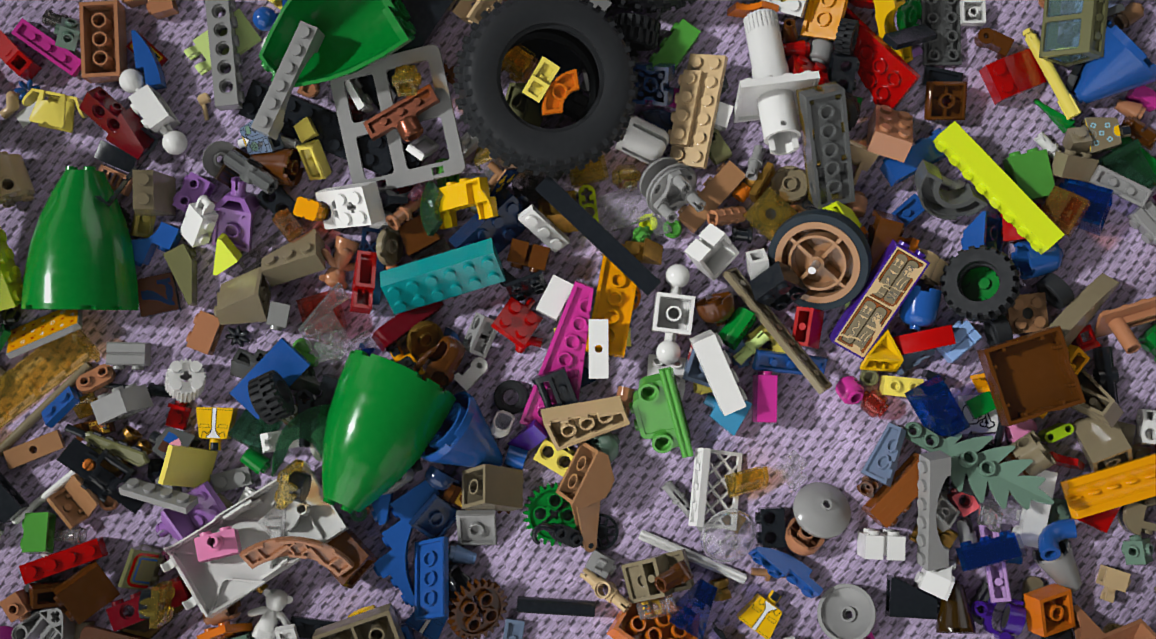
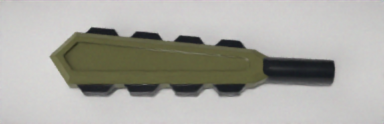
M67 424L64 429L71 434L83 438L95 449L100 448L103 451L107 448L110 454H113L121 461H127L131 466L142 467L150 462L146 451L142 450L139 446H130L128 442L117 441L112 436H103L98 431H85L70 424Z

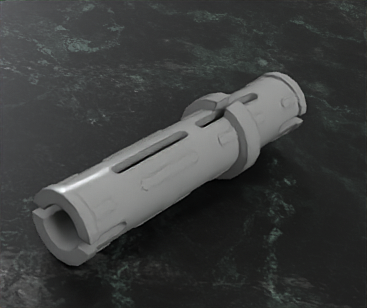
M671 480L667 481L661 488L672 499V503L676 504L689 518L688 509L690 510V502L686 499L685 493L680 492ZM697 527V529H698L699 531H702L704 528H706V527Z

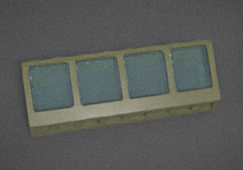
M1045 0L1039 58L1070 67L1103 57L1109 0Z

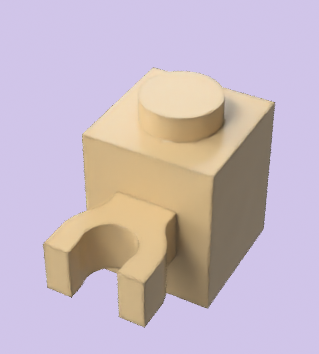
M1100 565L1095 582L1104 586L1100 599L1113 603L1116 590L1126 593V589L1131 583V574Z

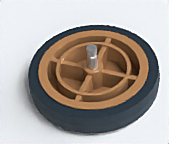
M810 209L793 215L777 229L768 249L769 267L777 261L788 265L808 288L809 291L794 301V303L802 307L829 310L847 304L864 288L871 271L872 255L865 234L851 219L832 210Z

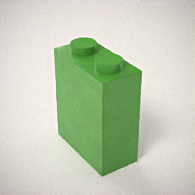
M1038 148L1027 150V153L1024 154L1017 151L1010 153L1008 158L1002 160L1005 173L1031 200L1057 194L1047 149L1039 150Z

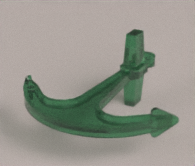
M331 404L309 408L288 422L275 444L271 476H275L290 444L297 439L309 441L322 459L326 420ZM366 509L362 510L361 517L359 518L356 516V512L353 511L352 514L350 513V517L355 522L363 521L367 517Z

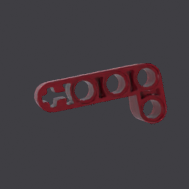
M438 301L399 313L379 327L373 333L372 339L382 352L385 353L389 350V347L395 346L398 340L408 334L414 325L426 321L443 308L444 303Z

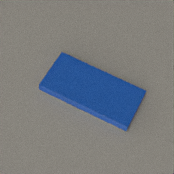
M282 337L234 387L230 394L256 419H259L260 417L249 398L248 382L270 370H275L290 387L311 363Z
M443 536L415 542L414 621L449 617L448 537Z

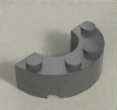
M923 159L917 167L914 177L915 188L921 205L932 216L945 220H957V217L972 216L989 204L986 197L980 194L975 186L970 183L953 191L940 189L939 187L943 182L939 168Z

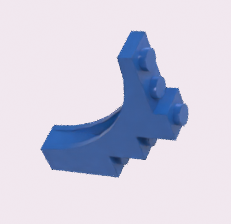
M426 480L390 503L392 506L390 508L391 512L396 518L399 517L401 520L382 532L384 544L387 547L390 546L392 550L378 558L373 567L379 577L382 576L383 579L389 575L392 577L390 579L391 583L396 589H400L403 601L406 605L410 604L411 607L414 606L415 589L408 567V547L413 530L409 521L433 493L437 495L441 493V490L433 488Z

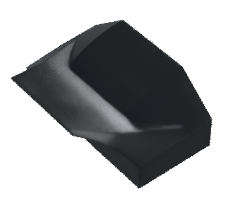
M413 189L402 194L391 190L381 192L380 198L383 210H397L398 206L407 204L408 194Z

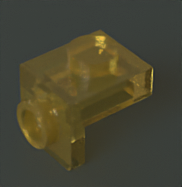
M92 392L79 397L80 402L73 407L79 420L94 414L90 403L98 400V398Z

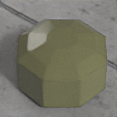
M861 370L859 378L863 385L871 387L877 384L879 375L877 371Z

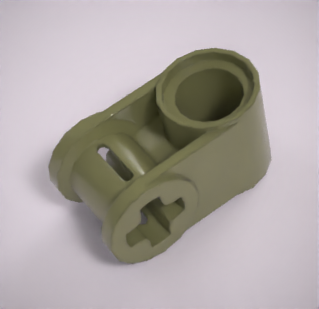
M714 128V139L711 142L709 157L713 164L717 166L733 157L719 131Z

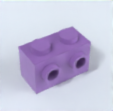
M190 172L183 179V186L180 192L178 191L175 194L172 205L186 212L189 204L197 202L200 196L207 195L210 197L216 185Z

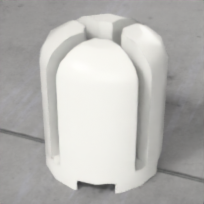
M631 115L629 126L623 130L624 132L620 136L621 139L617 142L615 149L650 165L662 157L669 143V134L665 130L637 116Z

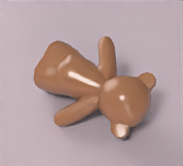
M336 236L333 257L328 249L323 248L321 250L323 257L331 267L325 274L319 276V280L332 288L341 287L346 289L348 284L345 281V272L355 269V262H349L356 253L359 243Z

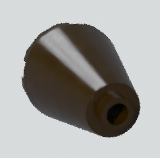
M955 580L948 601L940 600V610L935 627L936 633H976L964 585L959 584L957 580Z

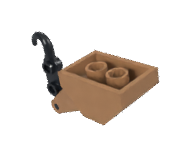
M585 441L579 444L556 491L559 496L571 504L577 529L562 523H540L532 531V540L535 544L540 545L537 534L539 531L545 530L554 540L570 547L576 548L581 546L587 552H593L597 548L600 502L607 497L615 481L609 456Z

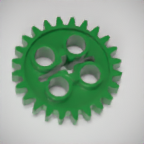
M556 482L553 488L550 487L549 483H547V489L539 486V493L533 490L534 498L527 497L531 502L530 504L524 503V506L528 508V510L523 511V514L528 515L527 518L523 519V522H529L526 529H534L535 526L551 515L550 510L556 511L564 502H567V505L557 513L559 517L557 519L553 517L547 523H562L577 529L574 516L570 520H565L562 517L565 510L569 509L572 511L571 504L559 496L560 503L557 506H553L549 502L551 496L558 495L556 493L558 489ZM538 508H543L546 511V515L542 519L535 516V511ZM541 530L537 534L538 540L543 538L544 545L548 540L551 546L554 545L556 540L547 531Z

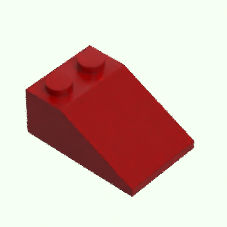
M1030 49L1001 58L979 70L995 105L1047 82Z

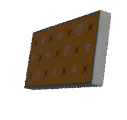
M56 310L12 329V334L7 340L6 355L9 359H12L82 329L83 310Z

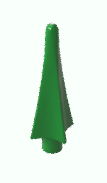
M1038 99L1033 100L1063 133L1068 128L1075 127L1073 124L1076 120H1067L1065 115L1050 108Z

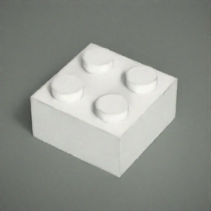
M986 0L960 1V26H983L986 23Z
M940 496L937 503L936 524L942 532H945L951 528L960 511L945 497Z

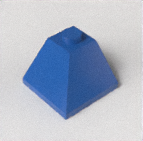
M982 211L963 231L961 239L962 249L966 251L969 250V246L979 248L980 245H986L987 248L995 247L1002 253V218L988 211Z

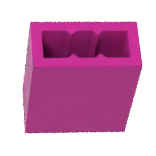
M758 371V375H753V422L777 423L778 375H772V371Z

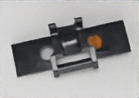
M74 437L56 459L81 476L84 480L80 487L85 490L90 489L99 496L98 499L102 502H105L107 496H110L134 514L145 503L120 495L116 491L119 483L126 482L131 478L135 468L129 467L109 453L107 448L101 454H98ZM105 459L124 474L121 478H118L102 467L100 462Z

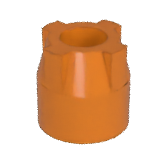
M742 182L731 194L736 200L744 203L752 188L745 184V182Z

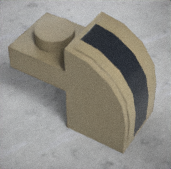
M1134 502L1122 506L1118 511V521L1125 531L1139 536L1141 532L1153 535V531L1156 532L1155 523L1144 521L1147 505Z

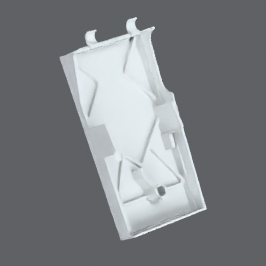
M306 461L221 512L211 522L169 547L163 548L170 557L167 562L160 564L163 572H168L176 567L192 595L190 599L182 602L186 610L198 605L206 618H213L302 560L301 558H289V556L277 557L252 569L237 554L201 563L198 562L194 538L200 537L199 534L202 532L212 531V533L220 532L219 529L222 527L231 526L238 530L241 547L244 550L260 541L286 536L305 537L328 543L349 529L335 505L333 506L323 501L322 485ZM292 470L309 473L312 477L309 494L303 503L284 498L285 482Z

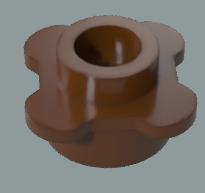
M865 475L862 477V482L857 485V490L862 495L872 498L875 495V490L880 485L877 481L874 482L869 476Z

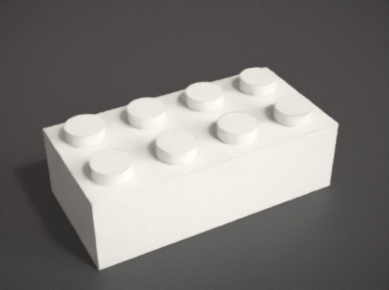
M710 329L690 338L691 345L723 415L726 416L747 407L744 401L748 399L741 386H737V383L740 382L733 368L730 369L729 367L732 364L725 350L722 351L721 347L724 344L717 332L713 333Z

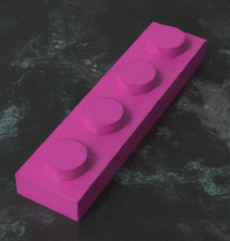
M23 18L11 32V34L74 78L80 72L81 59L65 48L55 46L56 41Z

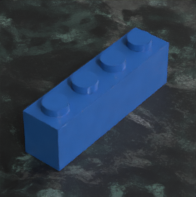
M941 128L933 131L928 138L922 137L918 139L915 145L911 147L904 163L888 157L883 159V164L879 169L891 187L915 175L917 167L923 159L934 164L947 157L943 152L938 151L932 142L943 131Z

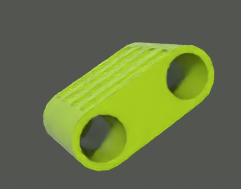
M1057 423L1039 431L1037 435L1040 437V442L1053 443L1071 435L1074 432V426L1070 423Z

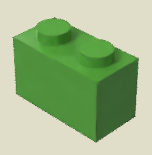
M50 512L25 513V518L22 521L23 538L20 542L22 553H53L56 514Z

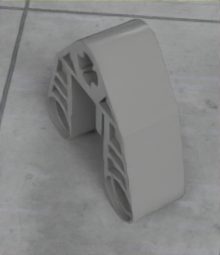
M65 606L37 611L12 630V639H36L39 635L40 639H73L75 635V620L71 622L66 616L65 612L67 609Z

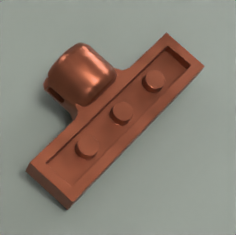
M429 83L366 120L363 124L373 141L393 129H397L401 138L406 142H410L419 138L424 131L418 116L438 104L440 100Z

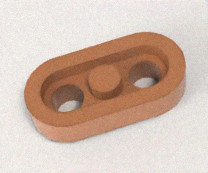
M102 364L80 375L76 380V387L83 394H90L110 384L115 379L116 372L110 365Z

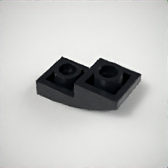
M100 140L94 158L130 173L137 160L122 149L104 140Z

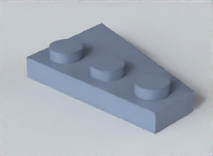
M889 422L861 473L891 487L906 430Z

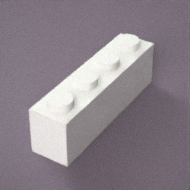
M1045 470L1036 475L1046 479L1038 488L1053 499L1058 473ZM1032 500L1028 510L1020 505V508L1016 511L1017 524L1012 530L1013 542L1038 548V537L1043 528L1047 526L1051 505Z

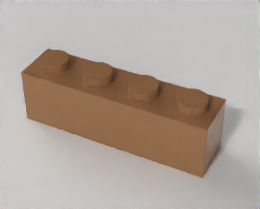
M730 160L727 164L723 162L716 169L718 173L714 178L710 176L704 182L705 188L701 192L697 190V195L706 202V206H703V211L697 212L693 206L685 204L677 212L680 214L677 219L693 234L707 220L708 211L717 209L745 179V173Z

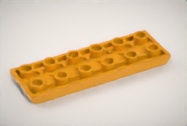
M1156 453L1061 481L1060 484L1071 518L1074 520L1156 496Z

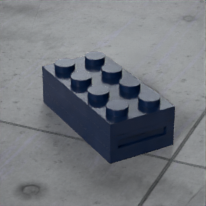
M503 188L494 196L497 203V217L479 220L477 212L448 241L457 249L492 238L499 254L512 242V238L515 239L527 228L518 220V214L530 206L528 198L520 193L513 195L506 188Z

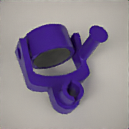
M989 598L987 603L976 600L970 604L971 613L983 618L984 630L993 633L996 639H1015L1013 635L1019 636L1026 620V608L1022 607L1024 602L1012 598V603H1007L1003 610L1000 628L1003 632H1000L992 627V615L997 603H991ZM981 606V611L978 612V609H976V607Z

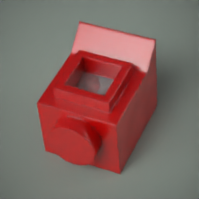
M1090 324L1086 325L1071 343L1080 347L1084 352L1101 346Z

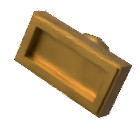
M767 162L762 172H758V177L754 181L745 177V183L752 188L749 192L752 202L758 203L766 191L772 176L774 177L776 173L774 164Z

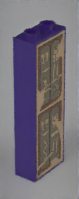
M892 240L871 271L864 288L852 299L828 335L831 342L864 360L929 266L930 262L926 259L927 255L918 249L915 252L909 249L910 245L902 240L899 242Z

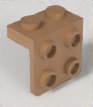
M76 473L70 477L64 488L46 499L70 530L90 518L100 504L95 493L90 489L85 490L80 487L84 479Z

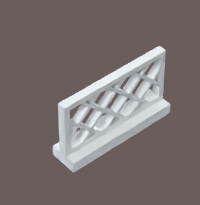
M695 448L688 526L736 531L743 453L710 448ZM711 453L716 454L721 460L715 466L710 462ZM731 456H735L736 465L731 468L726 460ZM724 464L728 472L721 477L716 469ZM714 472L719 480L714 485H711L708 481L709 475ZM731 474L734 478V484L729 488L724 480ZM720 483L727 490L721 496L715 490ZM710 492L717 498L711 505L707 501V495ZM728 494L733 498L732 504L729 507L722 500ZM720 502L725 510L718 516L713 508ZM710 511L715 519L710 524H706L705 515ZM727 513L731 517L730 526H725L721 521V518Z

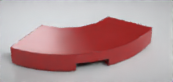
M1053 451L1050 452L1057 462L1055 465L1084 471L1085 464L1078 458L1064 456Z

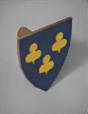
M493 161L488 164L487 167L494 173L488 181L489 188H491L489 192L490 197H494L519 174L517 172L518 168H507L502 171Z

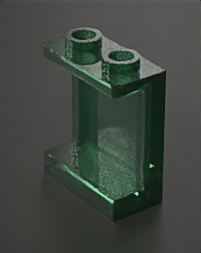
M1132 139L1098 158L1099 163L1104 167L1149 189L1156 185V175L1140 149L1142 145L1138 139Z

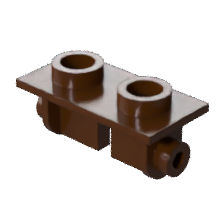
M1134 116L1124 117L1120 127L1129 125L1131 129V136L1129 138L1151 151L1156 142V131L1151 127L1145 129V124Z

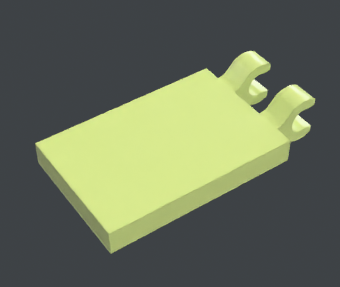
M237 9L234 11V16H236L238 28H235V32L239 37L240 43L237 47V53L242 55L262 41V39L242 11ZM208 30L192 40L195 46L184 50V53L191 61L200 54L205 57L206 61L194 66L202 76L211 70ZM222 30L220 36L226 35L228 30ZM225 48L222 51V55L227 54L229 52V48Z

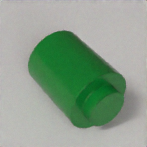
M250 446L240 459L241 463L258 475L261 473L265 474L271 467V464H269L271 459L253 446Z

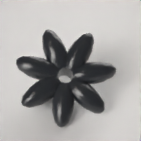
M239 325L236 327V330L231 327L228 328L230 334L225 335V338L232 339V346L238 342V345L243 347L244 342H250V339L245 337L249 331H241Z

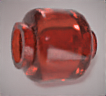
M876 389L871 392L867 390L864 392L860 408L872 418L881 417L889 408L888 398Z

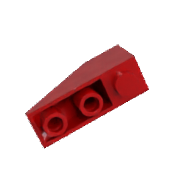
M0 30V58L21 78L27 81L33 79L42 67Z

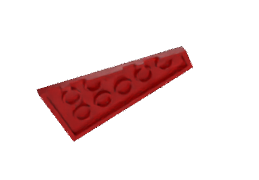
M847 7L844 18L859 21V35L853 52L858 57V60H860V67L857 73L864 86L870 90L875 105H887L895 110L921 76Z

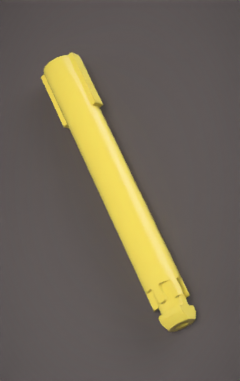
M1031 27L1025 29L1022 32L1023 36H1025L1024 40L1056 95L1057 102L1066 119L1070 120L1078 116L1082 111L1073 95L1066 88L1053 62L1039 58V37Z

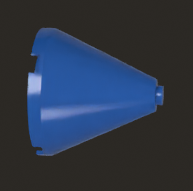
M1108 20L1106 24L1104 55L1101 58L1085 63L1073 89L1075 92L1073 97L1080 104L1082 102L1088 104L1156 82V65L1149 60L1147 55L1116 25L1113 26L1112 22Z
M465 391L455 394L456 401L421 457L428 462L470 468L483 464L501 466L503 455L475 398Z

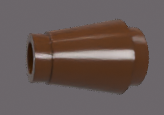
M792 18L784 21L781 31L783 44L796 42L799 39L796 22Z

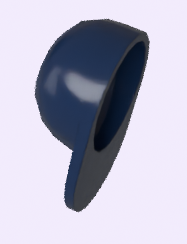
M429 465L425 472V479L428 484L438 490H447L454 482L458 484L460 482L432 465Z

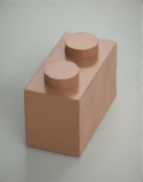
M200 310L194 318L193 324L195 325L193 330L187 335L186 342L188 343L186 347L207 355H213L225 325H220L218 317H215V315Z

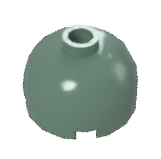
M611 431L585 441L609 456L610 464L618 456L620 440Z

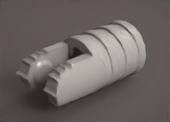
M965 516L956 523L963 554L976 553L980 551L976 531H974L970 517Z

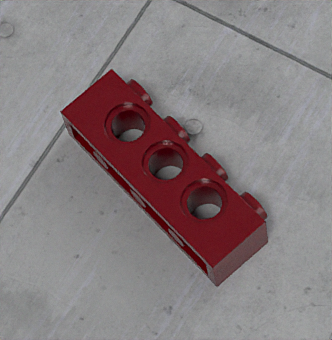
M179 576L168 580V585L161 587V584L150 587V589H164L165 592L167 590L171 593V600L165 599L164 612L183 605L182 602L192 597L183 579L180 580ZM142 591L130 595L131 599L127 601L121 598L111 602L112 607L106 609L114 632L145 620L139 617L138 612L139 598ZM129 605L134 608V614L129 612Z

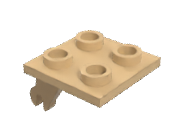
M850 140L852 164L857 166L853 176L854 185H856L861 170L867 172L879 155L867 151V146Z

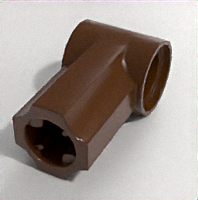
M682 560L670 567L668 571L658 575L655 578V586L658 591L665 593L677 585L680 586L686 583L694 575L686 562Z

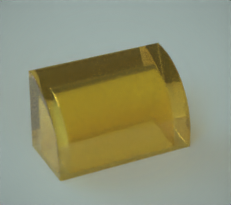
M760 466L724 475L729 498L765 489L769 481L767 467Z

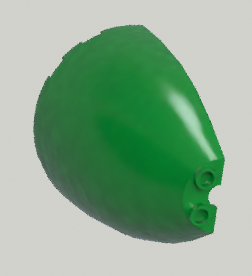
M287 0L268 33L259 53V58L262 61V67L267 72L272 73L271 81H273L300 21L319 28L325 35L318 52H315L305 65L294 87L332 81L356 73L391 55L415 39V27L408 21L411 17L402 0Z
M66 166L64 173L51 192L38 218L30 241L23 277L21 309L139 310L133 247L126 220L117 198L109 207L95 197L101 196L105 201H108L115 194L104 172L96 171V167L84 166V170H78V167Z
M351 350L339 377L326 420L322 452L323 501L333 506L335 503L342 505V510L352 514L353 511L360 513L381 497L421 457L456 401L454 395L447 390L443 392L439 384L428 378L425 381L422 380V376L416 371L373 353L369 357L364 351L355 350L354 352Z

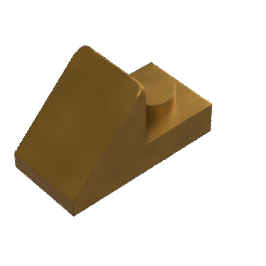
M645 238L644 242L625 241L624 247L641 263L661 265L662 245L649 238Z

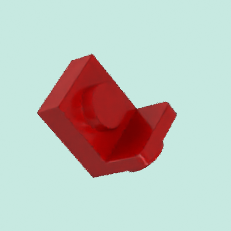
M175 400V403H168L167 407H170L165 425L186 430L192 408L186 406L187 403H180L178 400Z

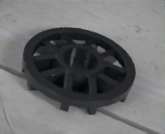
M599 513L597 540H599L601 547L597 546L596 550H605L614 545L619 531L617 523L612 517ZM601 517H606L605 524H600ZM608 520H611L614 525L607 526ZM615 528V533H608V529ZM607 536H615V537H614L613 541L610 543V541H609V539H608ZM606 538L608 545L603 546L602 540Z

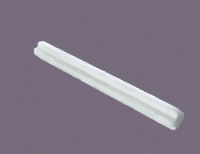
M641 530L639 534V540L667 552L685 549L688 561L744 584L747 579V574L645 530Z

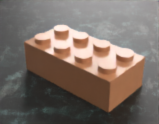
M118 0L79 2L82 78L89 83L119 82L121 73L128 69L125 6Z

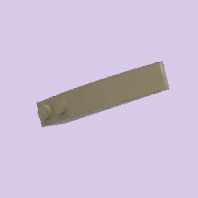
M1102 273L1049 326L1061 327L1067 348L1120 284L1118 281Z

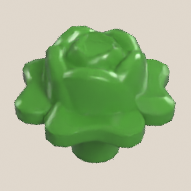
M649 226L637 227L634 229L631 241L644 242L645 238L651 240L653 231L650 230Z

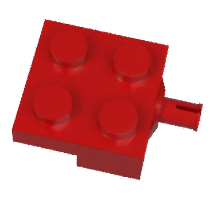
M791 55L787 62L789 73L797 74L807 70L819 71L820 80L817 89L823 91L822 86L830 85L826 67L822 63H814L808 57L802 55Z
M511 296L491 327L523 348L543 318L531 310L536 302L535 300L531 302L533 298H528L524 305Z

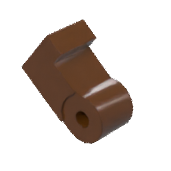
M983 28L975 35L974 42L980 48L986 47L996 52L995 58L1001 59L1007 56L1014 39L993 29Z

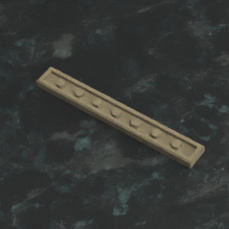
M736 267L726 270L722 274L749 309L755 313L758 320L819 395L832 387L831 382L767 305L755 300L751 285Z

